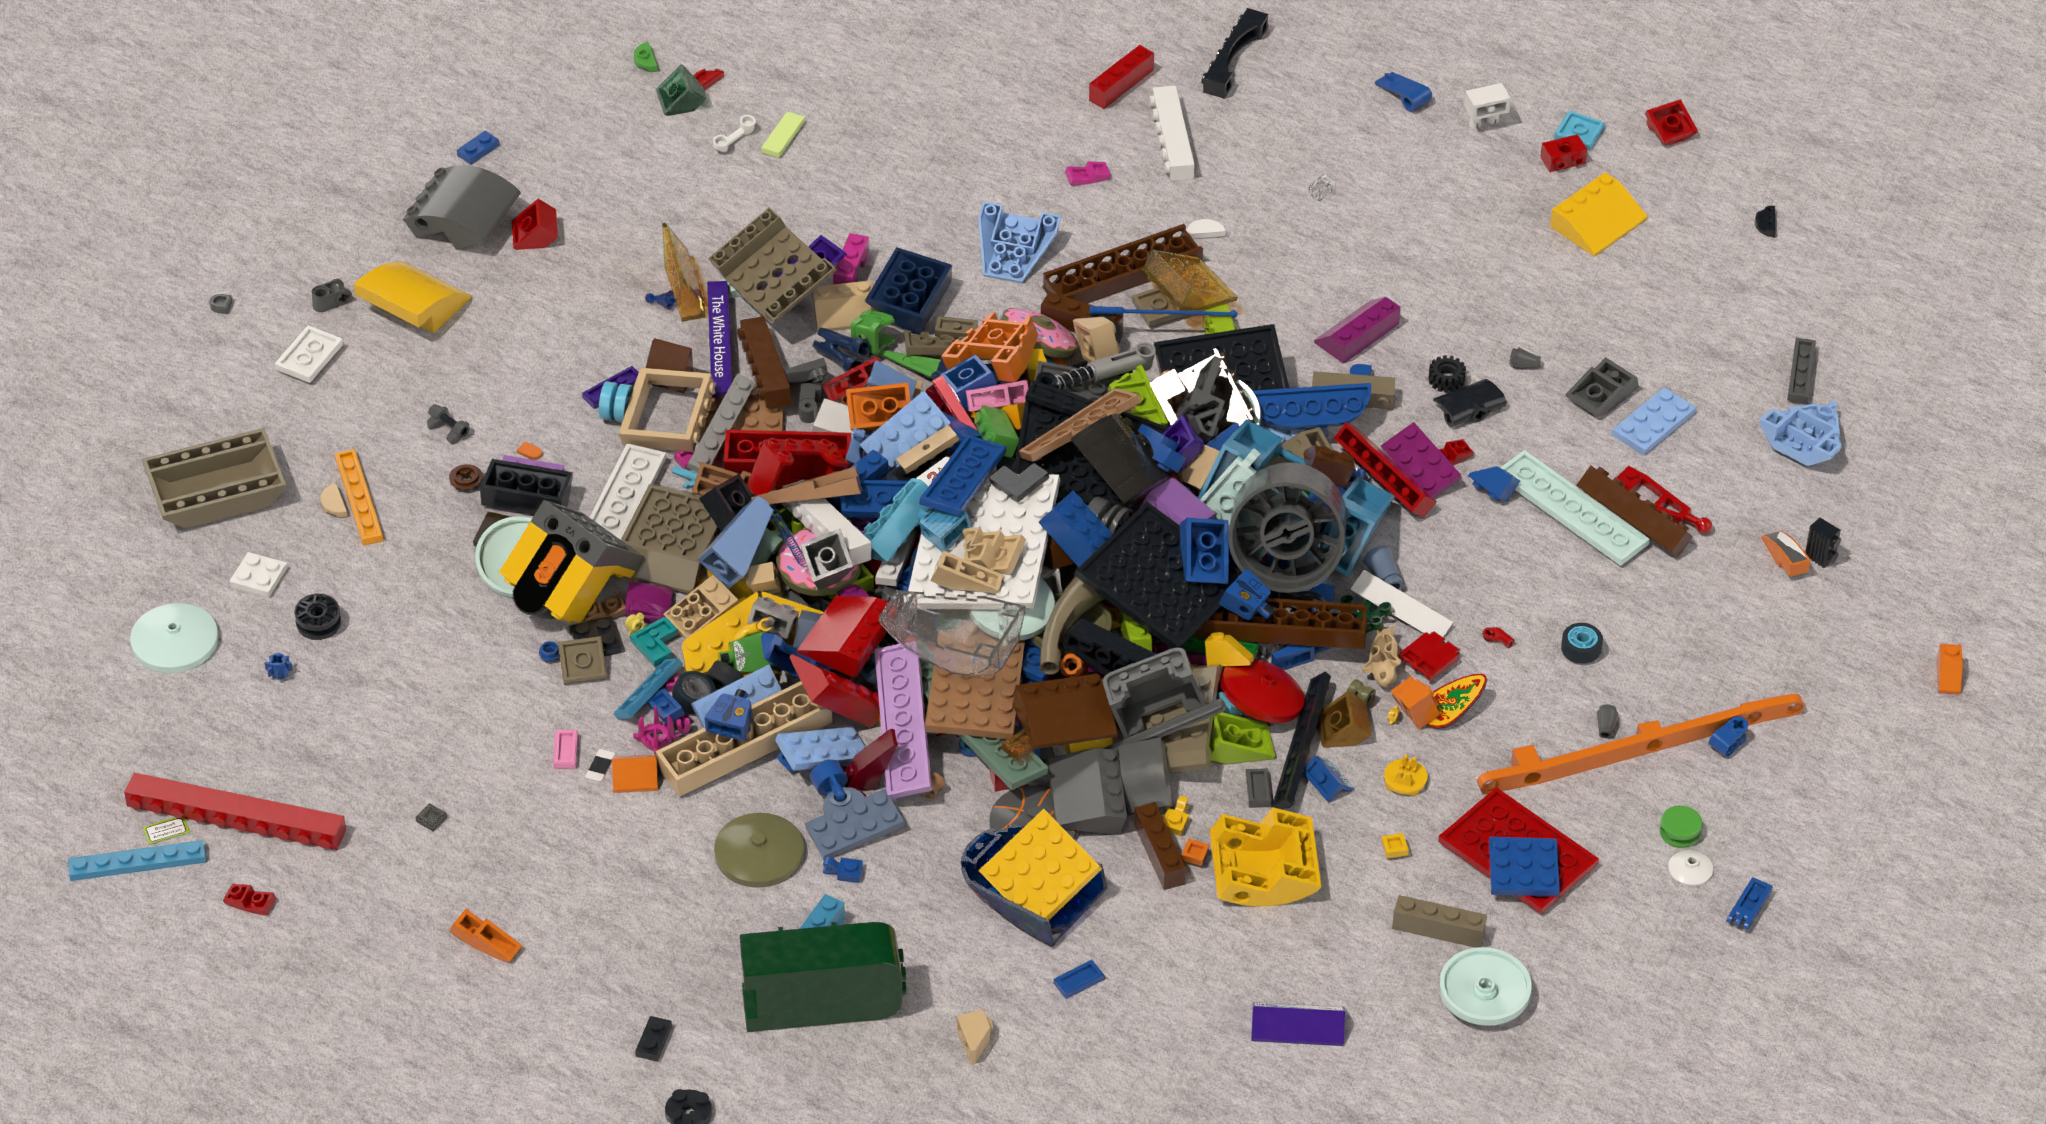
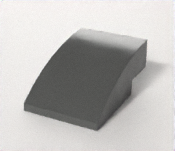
M1605 357L1595 368L1591 367L1566 393V397L1599 417L1624 401L1638 387V378Z
M1161 737L1118 746L1122 785L1129 816L1134 815V807L1156 802L1159 810L1172 807L1170 769L1167 766L1166 745Z

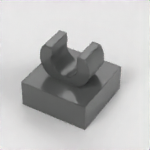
M880 584L872 594V597L878 596L880 599L890 602L896 599L900 592L895 586Z

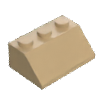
M872 280L816 287L812 291V306L817 331L820 327L833 331L850 329L852 321L860 317L863 311H877L865 302L873 287Z

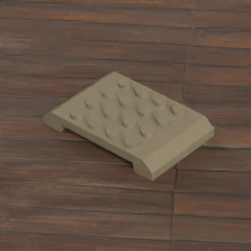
M1222 665L1192 667L1201 686L1206 704L1215 701L1217 688L1221 686ZM1180 702L1141 717L1144 724L1143 731L1187 713L1183 703ZM1213 716L1161 738L1166 745L1167 766L1170 769V773L1210 768L1212 752L1209 744Z

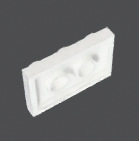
M307 326L276 361L275 370L311 383L342 347L343 339Z

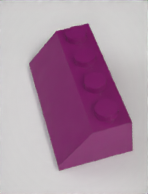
M1387 297L1371 300L1316 338L1314 343L1344 364L1399 325L1401 307Z

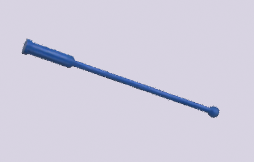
M1090 305V315L1136 313L1230 316L1231 318H1236L1238 315L1236 310L1230 312L1139 310Z

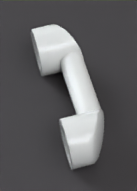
M751 115L742 116L739 129L728 137L724 135L715 136L713 147L718 151H728L729 145L741 136L753 132L755 129V118Z

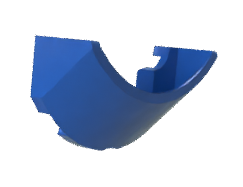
M762 633L761 642L764 659L778 669L799 678L789 658L793 654L836 673L829 666L798 654L797 649L786 644L781 637L775 634Z

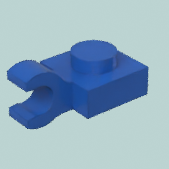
M824 857V874L837 875V880L860 883L863 860L841 857L840 862H837L832 857Z

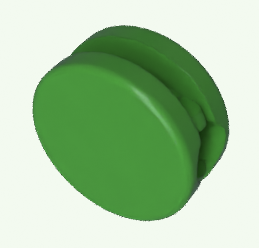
M1682 805L1670 807L1662 814L1659 829L1660 835L1671 846L1678 848L1690 847L1697 843L1700 838L1702 818L1697 811L1690 807Z

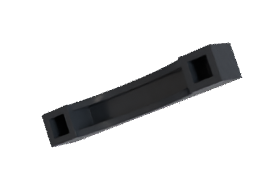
M1247 8L1244 14L1239 16L1238 23L1232 27L1229 38L1226 37L1223 48L1218 50L1216 59L1211 61L1208 72L1202 76L1203 93L1225 99L1232 87V72L1228 70L1232 58L1248 43L1256 39H1262L1268 29L1269 14Z

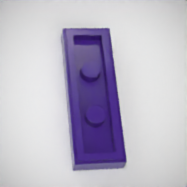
M630 366L582 392V398L593 409L599 407L601 390L606 381L617 383L618 387L620 384L632 385L634 388L639 371Z

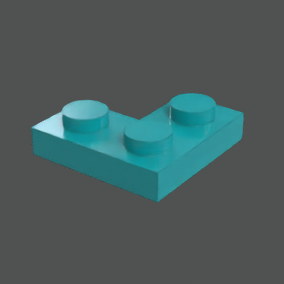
M665 616L631 634L630 642L655 667L665 659L672 658V651L664 642L677 636L678 629Z

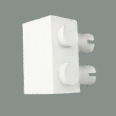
M1502 83L1465 91L1464 107L1470 115L1469 126L1471 128L1481 127L1482 118H1487V122L1490 124H1495V122L1497 124L1500 121V114L1509 113L1511 98Z

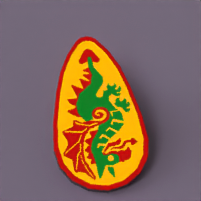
M1472 674L1464 676L1434 690L1433 696L1439 703L1437 709L1440 715L1429 722L1427 726L1434 729H1443L1458 721L1480 698L1488 681L1486 675Z

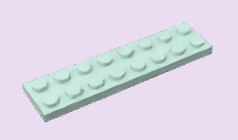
M1522 451L1500 467L1520 480L1515 491L1620 566L1649 545L1650 539L1527 451Z

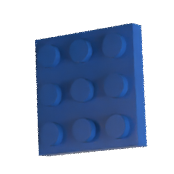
M1489 837L1491 895L1559 897L1557 839Z

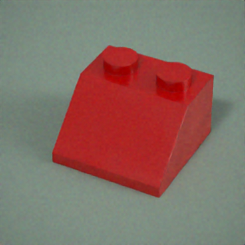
M538 198L512 220L513 248L515 250L539 249L553 243L558 237L556 209Z

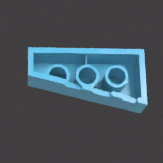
M911 478L893 497L894 503L887 505L879 512L880 518L872 524L869 523L864 528L866 530L864 536L871 541V559L885 562L891 560L896 555L898 547L907 541L912 529L919 525L920 521L917 519L919 510L924 508L929 511L931 509L919 504L920 497L929 487L921 479Z

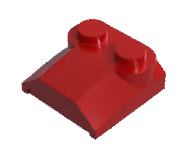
M1681 99L1649 109L1645 113L1648 128L1655 131L1663 144L1672 145L1687 140L1698 133V129Z

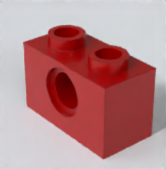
M1578 134L1542 143L1540 158L1549 172L1586 164L1587 148Z

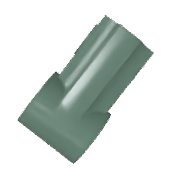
M768 528L765 529L750 566L767 563L771 555L778 551L784 541L779 530L771 531Z

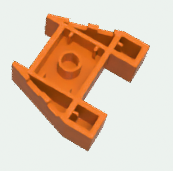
M992 312L981 320L982 325L975 330L972 328L968 330L965 338L961 341L955 340L941 356L947 370L975 354L980 359H992L991 363L999 381L1016 382L1027 368L1038 338V332L1031 315H1028L1023 322L998 320L996 313Z

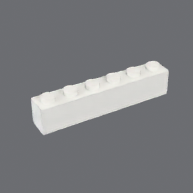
M1176 86L1153 87L1152 96H1149L1150 108H1154L1152 109L1153 121H1157L1155 122L1156 134H1160L1158 135L1159 147H1163L1161 149L1162 160H1166L1164 162L1165 173H1169L1170 181L1194 179V161Z
M800 480V481H797V482H794V483H791V484L782 486V489H783V488H786V487H788V486H790V485L803 482V481H805V480ZM825 498L782 503L816 538L840 528L853 565L871 560V541Z

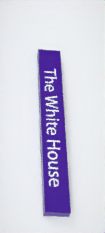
M707 281L710 370L713 381L716 383L714 388L716 393L712 395V398H724L732 384L727 281Z

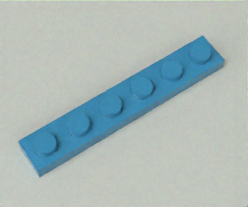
M203 840L68 858L70 881L206 863Z

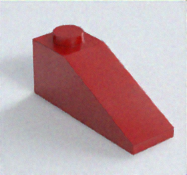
M876 356L823 383L822 386L829 400L836 401L846 394V389L862 388L868 385L867 380L871 376L874 362L876 360L881 362L879 357Z

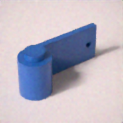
M1394 72L1385 73V76L1375 81V85L1401 95L1403 106L1410 112L1430 102L1432 99V92L1429 87Z

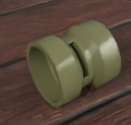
M1358 679L1352 681L1347 691L1365 701L1367 707L1372 703L1376 694L1374 688L1364 686L1363 682Z

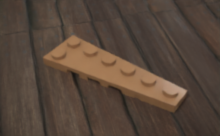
M1118 388L1111 390L1019 450L1021 458L1032 462L1038 461L1044 455L1122 412L1132 411L1135 409V405L1141 402L1139 394Z

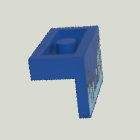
M1316 755L1302 772L1320 794L1330 802L1333 801L1342 789L1350 792L1354 789L1330 760Z

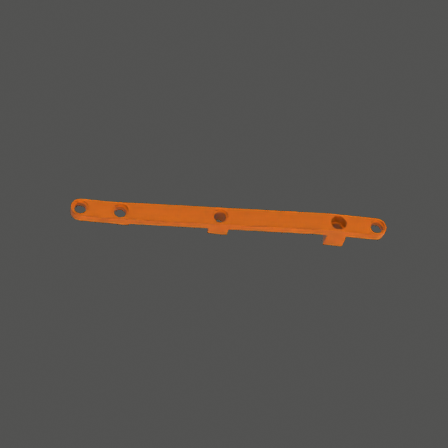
M1794 693L1742 703L1740 707L1663 728L1658 720L1637 724L1636 735L1540 761L1534 745L1512 749L1511 757L1512 767L1484 772L1478 777L1477 784L1480 791L1484 794L1490 793L1495 787L1501 791L1541 784L1710 737L1733 717L1745 718L1748 721V726L1797 715L1804 710L1805 704L1801 696Z

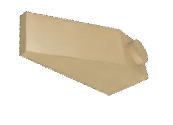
M943 551L935 565L931 582L953 590L998 593L1003 574Z

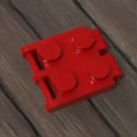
M1435 631L1430 634L1425 632L1398 654V658L1410 664L1414 671L1418 670L1424 674L1426 679L1431 682L1458 661L1460 649L1449 641L1445 643L1446 639Z

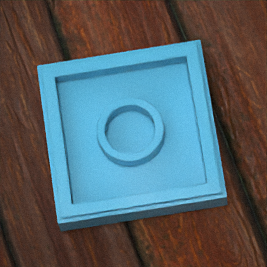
M1568 111L1554 133V139L1578 134L1587 150L1590 151L1605 128V122Z

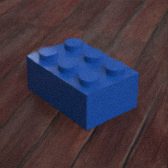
M1074 491L1070 492L1038 522L1078 567L1113 535Z

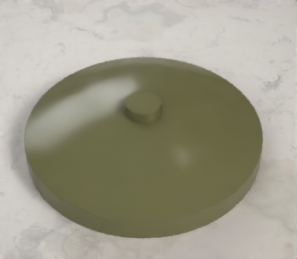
M770 813L746 814L727 823L718 833L714 845L715 861L719 870L728 879L737 884L757 888L769 887L787 880L799 869L804 857V842L796 826L783 817Z

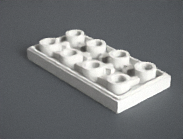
M824 398L812 431L852 433L848 406Z

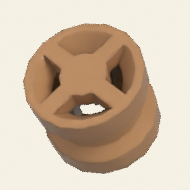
M931 771L932 791L921 794L925 798L933 800L938 795V791L944 789L946 783L938 773Z

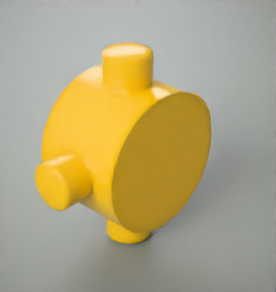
M1398 706L1391 708L1387 720H1389L1391 725L1399 719L1400 710H1398Z

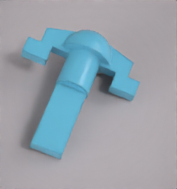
M675 466L672 470L673 474L691 480L690 482H685L684 488H693L698 472H692Z

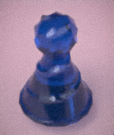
M672 290L656 296L653 293H648L645 296L647 303L656 301L668 310H671L674 303H676Z

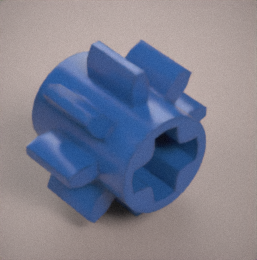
M275 653L269 656L270 662L264 663L268 677L272 676L277 680L288 677V671L293 670L289 656H285L282 653Z

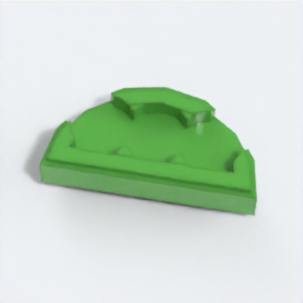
M649 42L642 43L634 51V63L638 68L642 67L648 69V72L658 71L657 64Z

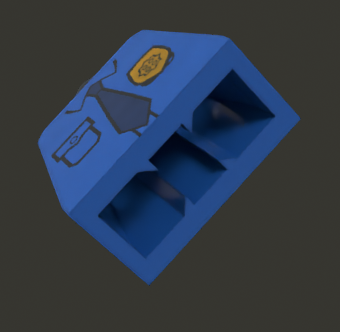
M1247 568L1228 587L1219 602L1221 606L1246 620H1251L1256 613L1268 619L1274 611V608L1266 603L1271 594L1270 590Z
M738 689L734 696L725 693L721 694L704 717L706 732L746 741L752 718L751 701L747 699L748 693Z

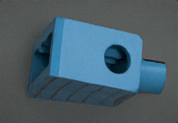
M922 508L917 514L922 535L942 552L947 551L963 535V529L971 528L968 513L965 511L960 516L933 508L930 511Z

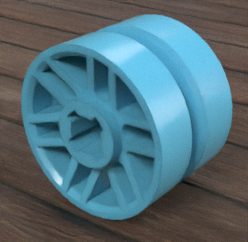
M606 381L604 383L599 400L600 419L612 420L614 417L615 421L623 422L633 392L632 385L620 384L618 387V384Z

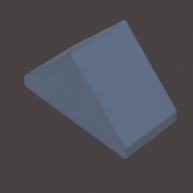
M805 610L801 611L793 644L794 648H799L822 614Z

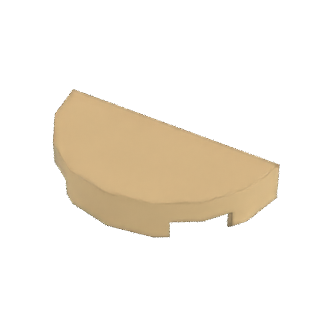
M336 483L329 485L322 491L320 496L322 509L325 513L328 514L329 512L336 515V517H347V511Z

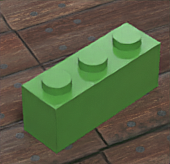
M982 405L974 419L982 439L1006 446L1004 456L1012 458L1019 438L1005 410Z

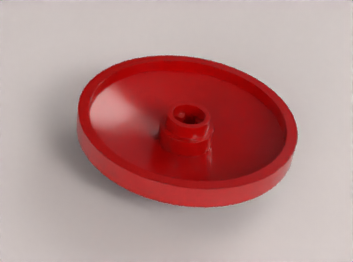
M1255 659L1251 665L1226 666L1221 676V688L1227 699L1240 711L1255 719L1270 723H1286L1297 718L1304 706V694L1296 680L1283 669L1269 662Z

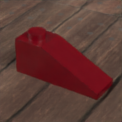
M889 729L854 756L851 764H848L846 768V775L849 777L851 787L876 789L898 746L895 729Z

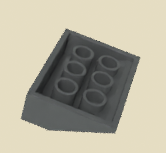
M1093 748L1049 757L1047 759L1054 819L1066 830L1120 835L1126 822L1127 814L1118 751Z

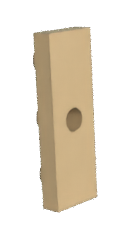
M947 425L896 458L905 473L908 474L918 469L926 461L935 458L943 450L952 447L954 443L959 441V438L952 428Z

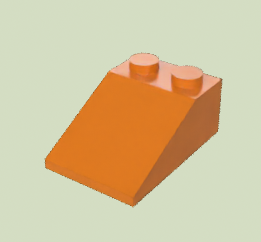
M899 383L846 389L850 429L857 428L865 431H876L910 402L909 384Z

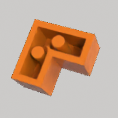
M1410 676L1391 690L1396 703L1419 730L1440 715L1437 709L1439 703L1434 698L1433 691L1420 680L1415 681Z

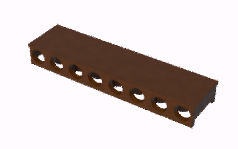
M1181 224L1043 273L1042 288L1047 294L1052 292L1088 304L1203 263V248L1195 243L1186 231L1185 224ZM1176 232H1182L1179 237H1173ZM1164 238L1162 243H1156V240ZM1146 244L1144 249L1137 250L1140 245ZM1129 250L1127 255H1120L1121 252ZM1105 257H1111L1108 262H1102ZM1093 263L1091 268H1085V265ZM1075 269L1073 274L1066 275L1069 270ZM1053 275H1057L1056 280L1050 282L1049 278Z
M1268 598L1266 603L1276 607L1268 619L1256 613L1251 620H1246L1222 607L1193 636L1207 639L1212 633L1222 632L1224 635H1231L1237 641L1365 649L1367 605ZM1288 606H1295L1298 610L1291 614L1286 608ZM1311 607H1315L1319 609V612H1317L1315 615H1311L1310 612L1307 610ZM1331 609H1338L1341 613L1337 616H1332L1329 611ZM1359 610L1363 616L1354 618L1351 612Z

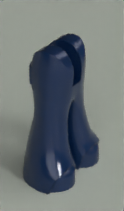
M819 328L817 335L826 340L825 342L814 340L812 347L837 362L844 372L865 363L863 360L838 349V346L851 351L857 356L867 357L870 351L868 340L842 335L827 328Z

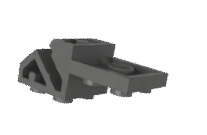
M1214 356L1200 370L1194 389L1180 402L1176 413L1177 419L1181 414L1185 415L1195 434L1203 440L1205 445L1209 443L1211 438L1214 439L1219 430L1217 423L1222 419L1225 412L1222 409L1225 401L1212 395L1216 388L1214 384L1215 378L1217 379L1222 371V367H1220L1222 358Z

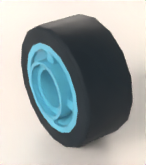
M1571 624L1566 627L1562 635L1561 650L1563 655L1576 663L1593 662L1601 654L1603 636L1600 630L1591 624Z

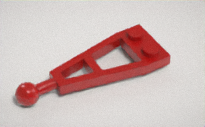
M1628 465L1616 477L1625 484L1623 488L1627 491L1631 488L1636 490L1643 484L1660 498L1654 503L1657 506L1655 510L1659 513L1663 510L1673 517L1671 521L1677 523L1687 521L1695 525L1696 530L1701 534H1707L1711 531L1712 522L1706 517L1698 518L1692 515L1690 507L1639 470ZM1668 503L1680 513L1664 508V506Z

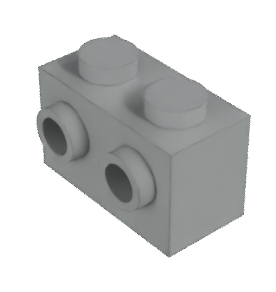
M759 597L752 605L747 624L760 622L762 619L769 617L771 619L765 621V626L767 628L774 627L768 632L787 639L794 631L799 612L790 605L775 603L769 597Z

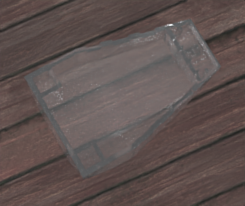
M896 590L880 614L879 622L899 644L924 662L952 674L982 678L992 676L1002 670L1019 642L1026 606L987 596H977V599L967 598V595L958 594L957 598L945 597V593L925 596L924 592Z

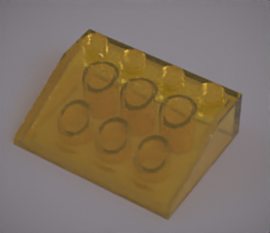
M662 223L664 267L681 321L706 318L705 309H708L707 298L702 296L704 295L702 283L698 284L699 273L698 270H694V257L689 255L686 246L667 223Z
M1151 249L1142 269L1148 276V279L1158 286V290L1165 293L1167 299L1173 302L1179 311H1204L1237 301L1238 298L1198 257Z

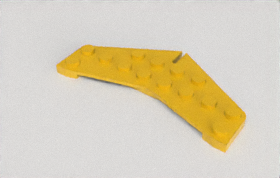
M761 591V597H769L780 605H790L799 612L794 631L787 639L781 637L786 644L792 647L801 611L824 613L823 611ZM757 592L683 641L682 655L685 672L698 671L706 675L713 663L718 660V653L729 651L728 643L733 641V635L742 627L749 625L747 621L752 605L758 599Z

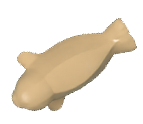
M1395 625L1387 629L1376 630L1377 636L1371 644L1369 661L1362 667L1363 673H1373L1376 682L1382 687H1389L1395 683L1397 678L1396 666L1401 664V660L1398 658L1397 641L1392 635L1396 629Z

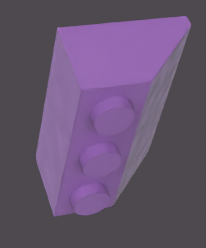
M1174 477L1150 491L1139 507L1140 509L1146 502H1149L1178 525L1186 518L1214 519L1217 515Z

